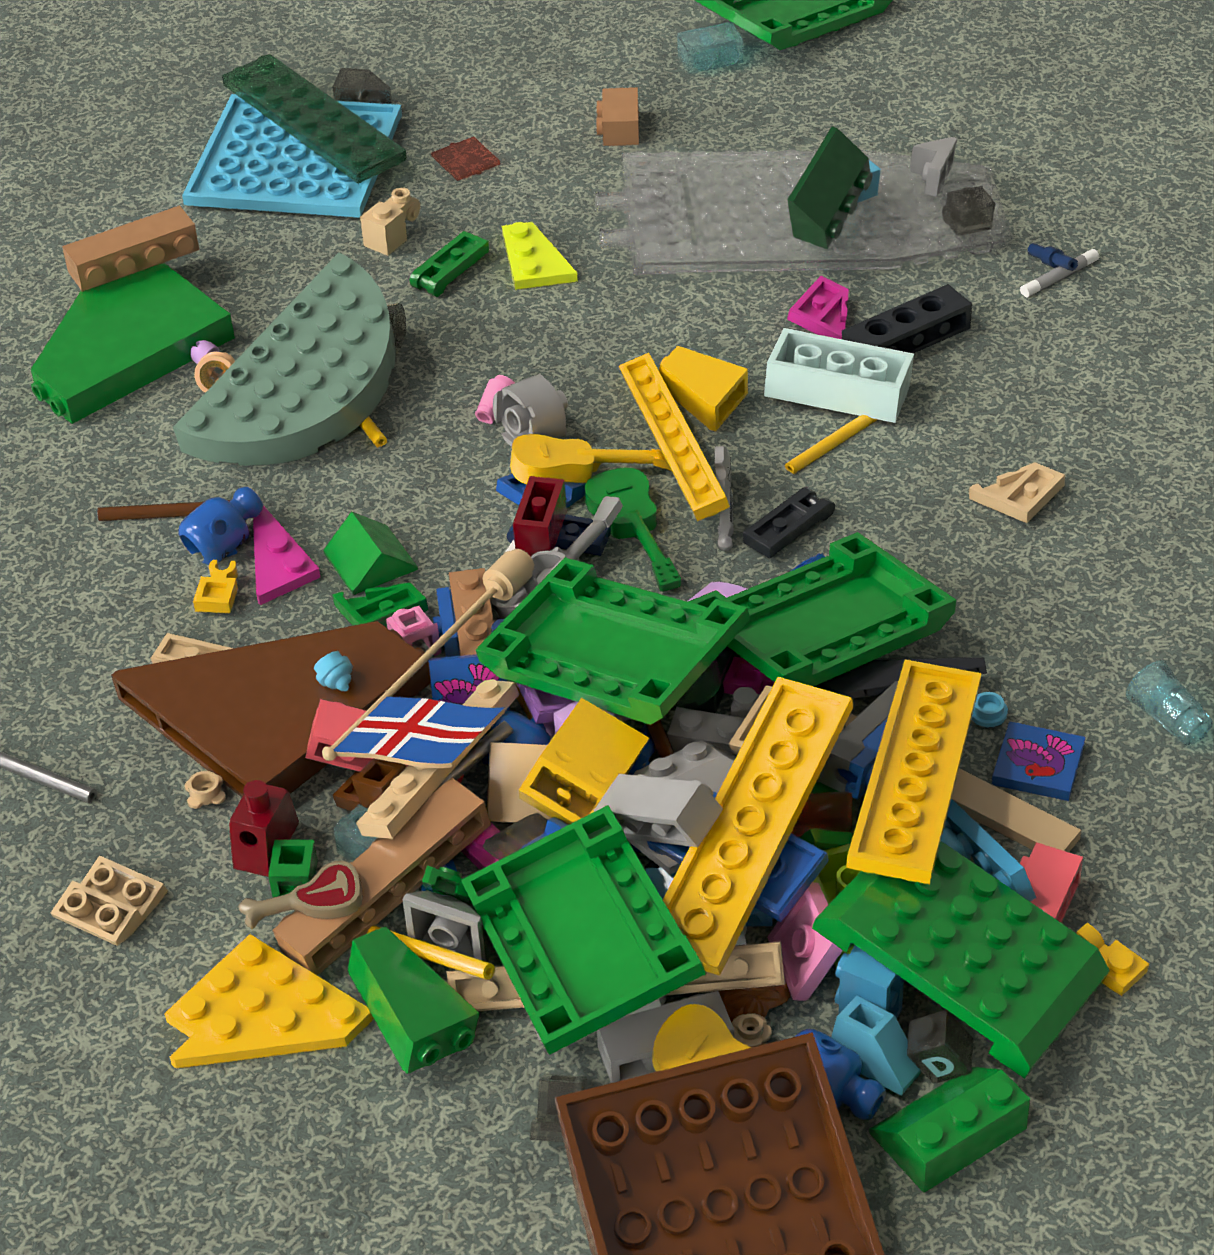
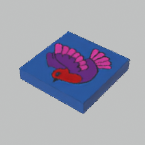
M477 654L429 659L432 700L463 705L474 693L476 687L484 680L493 679L507 682L506 679L497 677L479 661Z
M1009 721L992 775V785L1069 801L1086 737Z

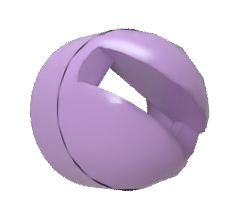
M202 340L196 342L197 347L193 346L191 348L190 355L192 360L198 364L207 353L220 352V350L211 342Z

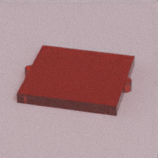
M474 136L457 143H450V146L431 152V156L457 181L474 174H481L484 170L500 165V160Z

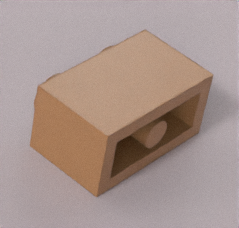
M638 87L602 89V101H597L596 120L597 135H603V146L639 145Z

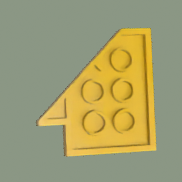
M251 934L164 1013L167 1023L190 1037L170 1056L171 1064L176 1069L345 1047L374 1019L367 1006Z

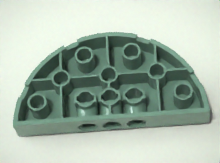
M338 252L173 426L181 452L216 463L221 461L238 463V465L243 466L279 464L313 455L319 452L318 447L333 439L338 442L355 430L372 413L384 396L389 385L388 379L391 370L395 366L396 357L395 338L386 300L379 286L368 272L355 261Z

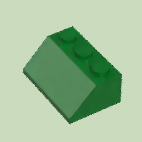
M970 1067L869 1128V1134L918 1188L925 1193L1026 1130L1030 1098L1002 1069Z

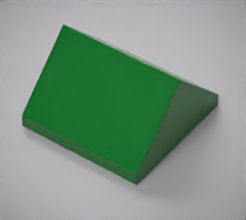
M352 511L323 550L325 556L353 595L418 570L416 563L387 525Z

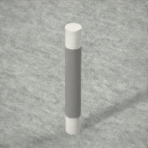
M1091 249L1077 256L1075 259L1078 261V266L1074 271L1057 267L1020 287L1021 294L1028 298L1099 259L1098 252L1095 249Z

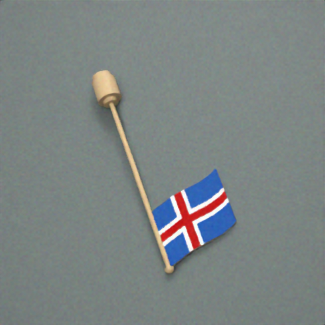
M521 549L505 552L483 574V584L486 592L331 747L323 748V758L328 761L336 759V756L375 758L417 767L453 768L505 713V707H470L431 699L392 696L491 597L503 601L509 600L531 579L534 562L530 555Z

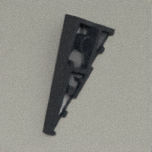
M984 657L877 658L814 687L848 696L852 699L880 695L895 681H899L905 660L987 674Z

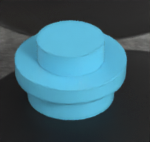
M994 692L978 694L972 721L984 727H995L1002 724L1006 720L1008 708L1003 698Z

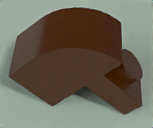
M373 758L360 772L356 771L333 794L337 807L364 815L369 806L391 785L392 780L402 773L406 765Z

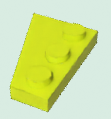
M516 222L511 225L502 226V235L515 290L578 282L576 270L533 222Z

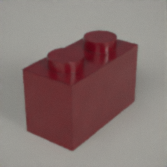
M529 476L513 521L515 549H521L531 557L537 552L552 551L555 548L567 512L564 480Z

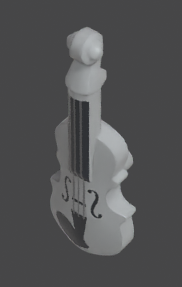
M715 446V477L730 505V508L718 513V548L722 551H728L733 547L731 536L734 532L731 457L726 446Z

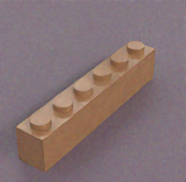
M451 777L431 794L393 839L377 838L365 852L353 862H350L355 867L362 884L363 901L358 911L341 918L318 919L295 910L292 914L285 916L279 925L272 930L281 952L315 975L321 973L352 946L353 939L365 935L371 926L378 924L403 902L402 899L406 893L416 891L423 884L422 880L427 866L436 869L443 867L491 825L484 801Z

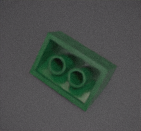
M833 126L787 199L793 237L824 249L829 248L833 239L839 238L848 214L852 215L858 204V197L863 190L866 191L869 188L873 177L872 172H870L869 158L838 128Z

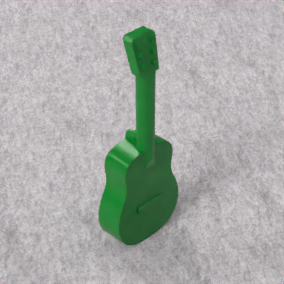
M626 467L607 470L591 477L585 484L586 507L589 512L594 516L604 497H619L623 507L611 524V535L617 539L635 537L640 541L652 562V570L659 591L664 592L680 587L681 577L671 559L664 556L650 532L657 526L656 505L650 499L649 481L646 475L638 469Z

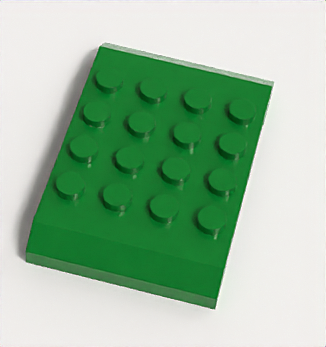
M694 0L778 50L797 46L799 43L819 38L826 33L838 31L842 27L883 13L892 2V0Z
M858 532L830 543L829 556L726 598L715 590L688 601L709 607L715 599L747 607L750 620L727 646L774 682L777 677H781L813 687L940 631L955 613L956 609L955 598Z
M564 558L475 650L479 661L499 678L579 702L582 697L602 710L651 725L662 719L748 623L750 615L747 607L715 599L709 607L600 578L597 577L594 565Z
M609 805L461 880L548 1055L706 974L699 957L686 935H683L629 844L622 827Z
M942 841L940 842L930 884L911 882L861 871L816 917L812 926L813 930L845 952L853 945H856L993 1042L989 1054L1024 1079L1092 997L1110 972L1096 946Z

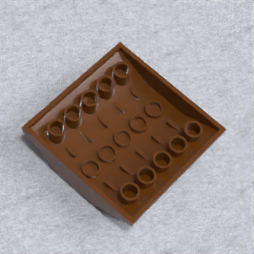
M813 1032L555 1097L575 1194L592 1255H885Z

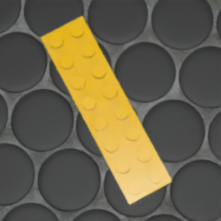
M911 660L904 661L847 855L846 868L911 882L930 884L982 673Z
M777 677L715 797L716 801L723 808L722 812L699 847H690L663 898L665 905L683 935H686L699 957L705 971L721 975L853 709L851 697Z

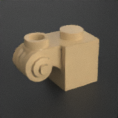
M407 188L393 190L391 193L392 197L386 202L379 201L360 216L365 247L389 256L407 241L405 220L413 222L420 212L419 200L411 197L410 191Z

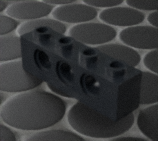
M947 284L842 330V340L914 354L970 329L972 303Z

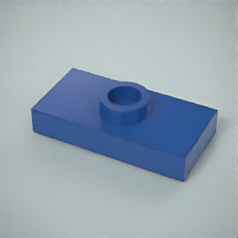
M449 587L436 589L440 616L433 617V623L438 625L439 638L456 622L452 594ZM457 632L444 644L446 657L460 656Z

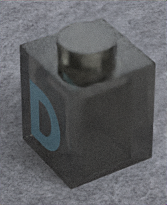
M948 1010L910 1021L907 1056L932 1083H940L971 1074L973 1037Z

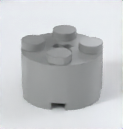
M541 374L504 387L494 395V418L496 423L502 421L506 432L501 433V435L511 447L514 439L521 435L539 434L560 439L567 433L564 411L568 407L567 398L561 390L556 391L552 384Z

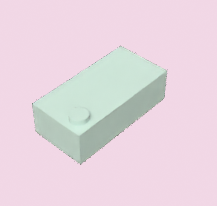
M783 328L767 361L764 396L859 416L867 415L873 419L896 423L910 387L914 354Z

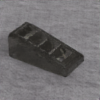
M539 813L528 815L488 838L482 847L495 858L501 860L522 849L523 845L543 834L548 820Z

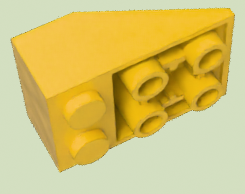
M581 697L519 789V799L551 818L557 817L571 824L594 812L593 810L618 774L629 773L648 742L649 737Z

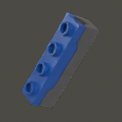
M895 681L841 731L817 782L839 792L847 793L846 795L857 800L866 792L898 681Z

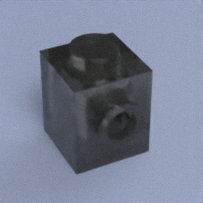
M982 186L947 192L946 205L942 209L943 220L957 236L991 230L996 203Z

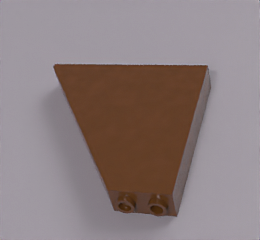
M378 621L117 670L111 674L118 699L207 771L221 776L223 783L240 797L244 795V786L253 780H261L267 785L284 788L291 794L328 765L327 763L305 758L313 720L320 699L340 702L346 706L367 711L425 652L405 642L396 630H389ZM339 651L342 656L349 658L353 668L350 673L351 682L348 684L349 689L347 691L330 689L319 684L316 679L317 673L314 670V666L322 657L331 652ZM429 660L392 697L413 698L431 684Z

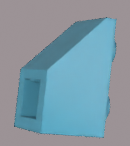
M856 996L837 1016L831 1037L859 1054L862 1061L861 1074L869 1079L880 1082L885 1088L902 1095L920 1075L922 1065L895 1015Z

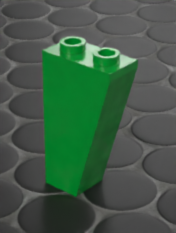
M386 926L353 939L347 971L404 1072L409 1074L424 1066H431L448 1055L467 1049L473 1043L479 1012Z

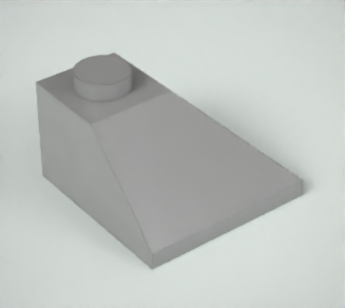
M429 890L405 894L402 900L409 937L486 962L481 917L468 904L453 896L441 895Z

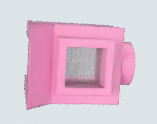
M420 606L411 609H399L392 617L386 619L387 629L396 630L403 640L411 646L412 642L423 639L428 648H430L439 639L437 623L433 624ZM441 648L434 654V656L441 654Z

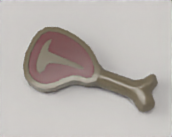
M334 861L322 867L310 882L297 886L289 894L263 901L245 898L238 907L239 911L246 915L245 925L250 929H254L266 916L294 909L318 919L341 918L355 913L362 905L363 891L361 879L355 867L349 862Z

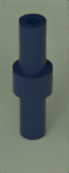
M1035 243L1030 244L1028 247L1029 255L1041 259L1043 264L1050 267H1062L1074 271L1078 266L1077 259L1064 255L1063 251L1052 246L1043 247Z

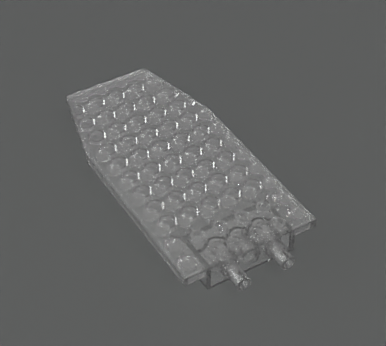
M788 149L785 151L755 150L736 152L734 150L705 152L697 150L694 152L664 151L661 153H645L635 151L632 153H622L623 191L595 192V212L623 211L627 227L620 229L600 228V249L628 248L631 255L633 275L696 272L901 268L902 262L914 260V263L918 265L928 263L929 257L943 255L947 260L958 258L960 252L969 251L971 254L976 255L1009 248L1012 243V235L990 166L954 161L937 197L925 194L926 181L922 180V175L910 171L911 156L868 150L861 151L881 169L878 195L858 202L852 215L848 214L845 219L841 235L838 239H833L828 249L793 237L787 202L788 197L817 150L797 151Z

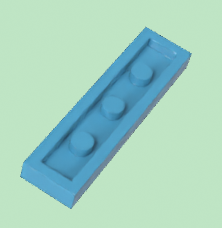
M951 799L945 826L957 834L956 838L963 845L966 855H971L977 866L1028 901L1035 899V893L1024 867Z

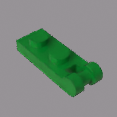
M463 231L412 272L409 280L410 285L419 290L422 288L427 289V293L435 297L440 296L449 283L489 252V241Z

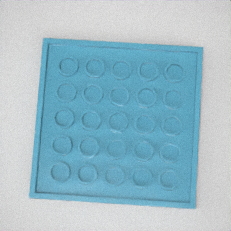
M231 94L182 194L183 203L188 206L360 218L402 117L401 105Z

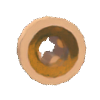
M216 351L203 356L198 362L194 374L198 387L206 393L235 362V359L226 352ZM216 367H219L223 371L218 374L214 370Z

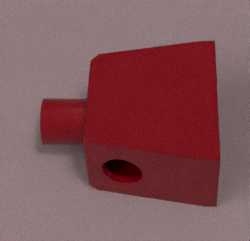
M253 780L244 786V795L230 818L233 869L268 877L274 840H290L299 824V820L289 791L284 788L267 785L261 780Z

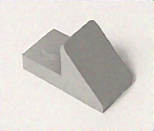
M957 138L939 139L917 144L913 147L910 171L921 174L922 180L926 181L925 194L937 197L953 166Z

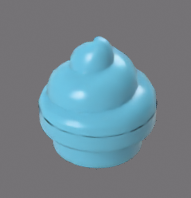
M334 651L322 657L315 664L314 670L317 673L316 679L319 684L341 691L349 689L348 684L351 682L350 673L352 672L353 665L347 656H342L339 651Z

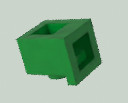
M274 840L268 875L273 898L291 893L297 886L310 882L316 875L318 859L314 840Z

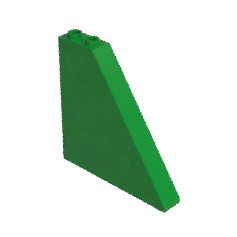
M165 263L85 291H80L31 368L34 382L31 384L32 391L39 401L44 400L50 405L56 416H63L73 424L193 361L190 354L191 348L193 346L197 347L196 342L206 340L219 347L234 339L231 314Z

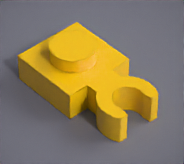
M212 560L209 564L211 577L201 576L193 600L195 612L231 613L238 590L236 562L231 561L227 569L219 570L217 560Z

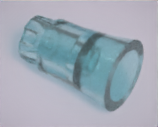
M1163 660L1152 662L1135 675L1127 687V700L1144 710L1171 736L1177 737L1185 746L1194 745L1201 741L1212 728L1213 721L1203 711V706L1186 690L1168 664Z

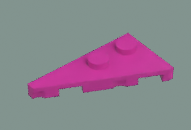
M263 505L260 515L253 518L256 595L260 605L321 577L319 567Z

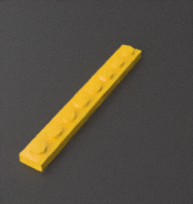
M647 353L619 365L622 376L697 522L730 508L725 493L651 355Z

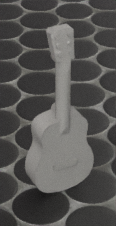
M606 496L603 498L592 519L593 522L566 551L556 547L552 551H540L531 556L534 562L532 577L511 599L503 601L494 597L490 598V602L500 619H505L564 558L577 560L605 528L610 527L623 507L619 497Z

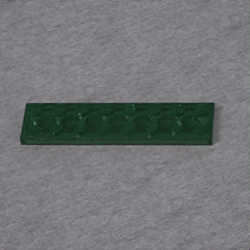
M271 54L260 56L257 60L244 66L236 67L233 71L222 75L223 86L358 184L407 160L406 149Z

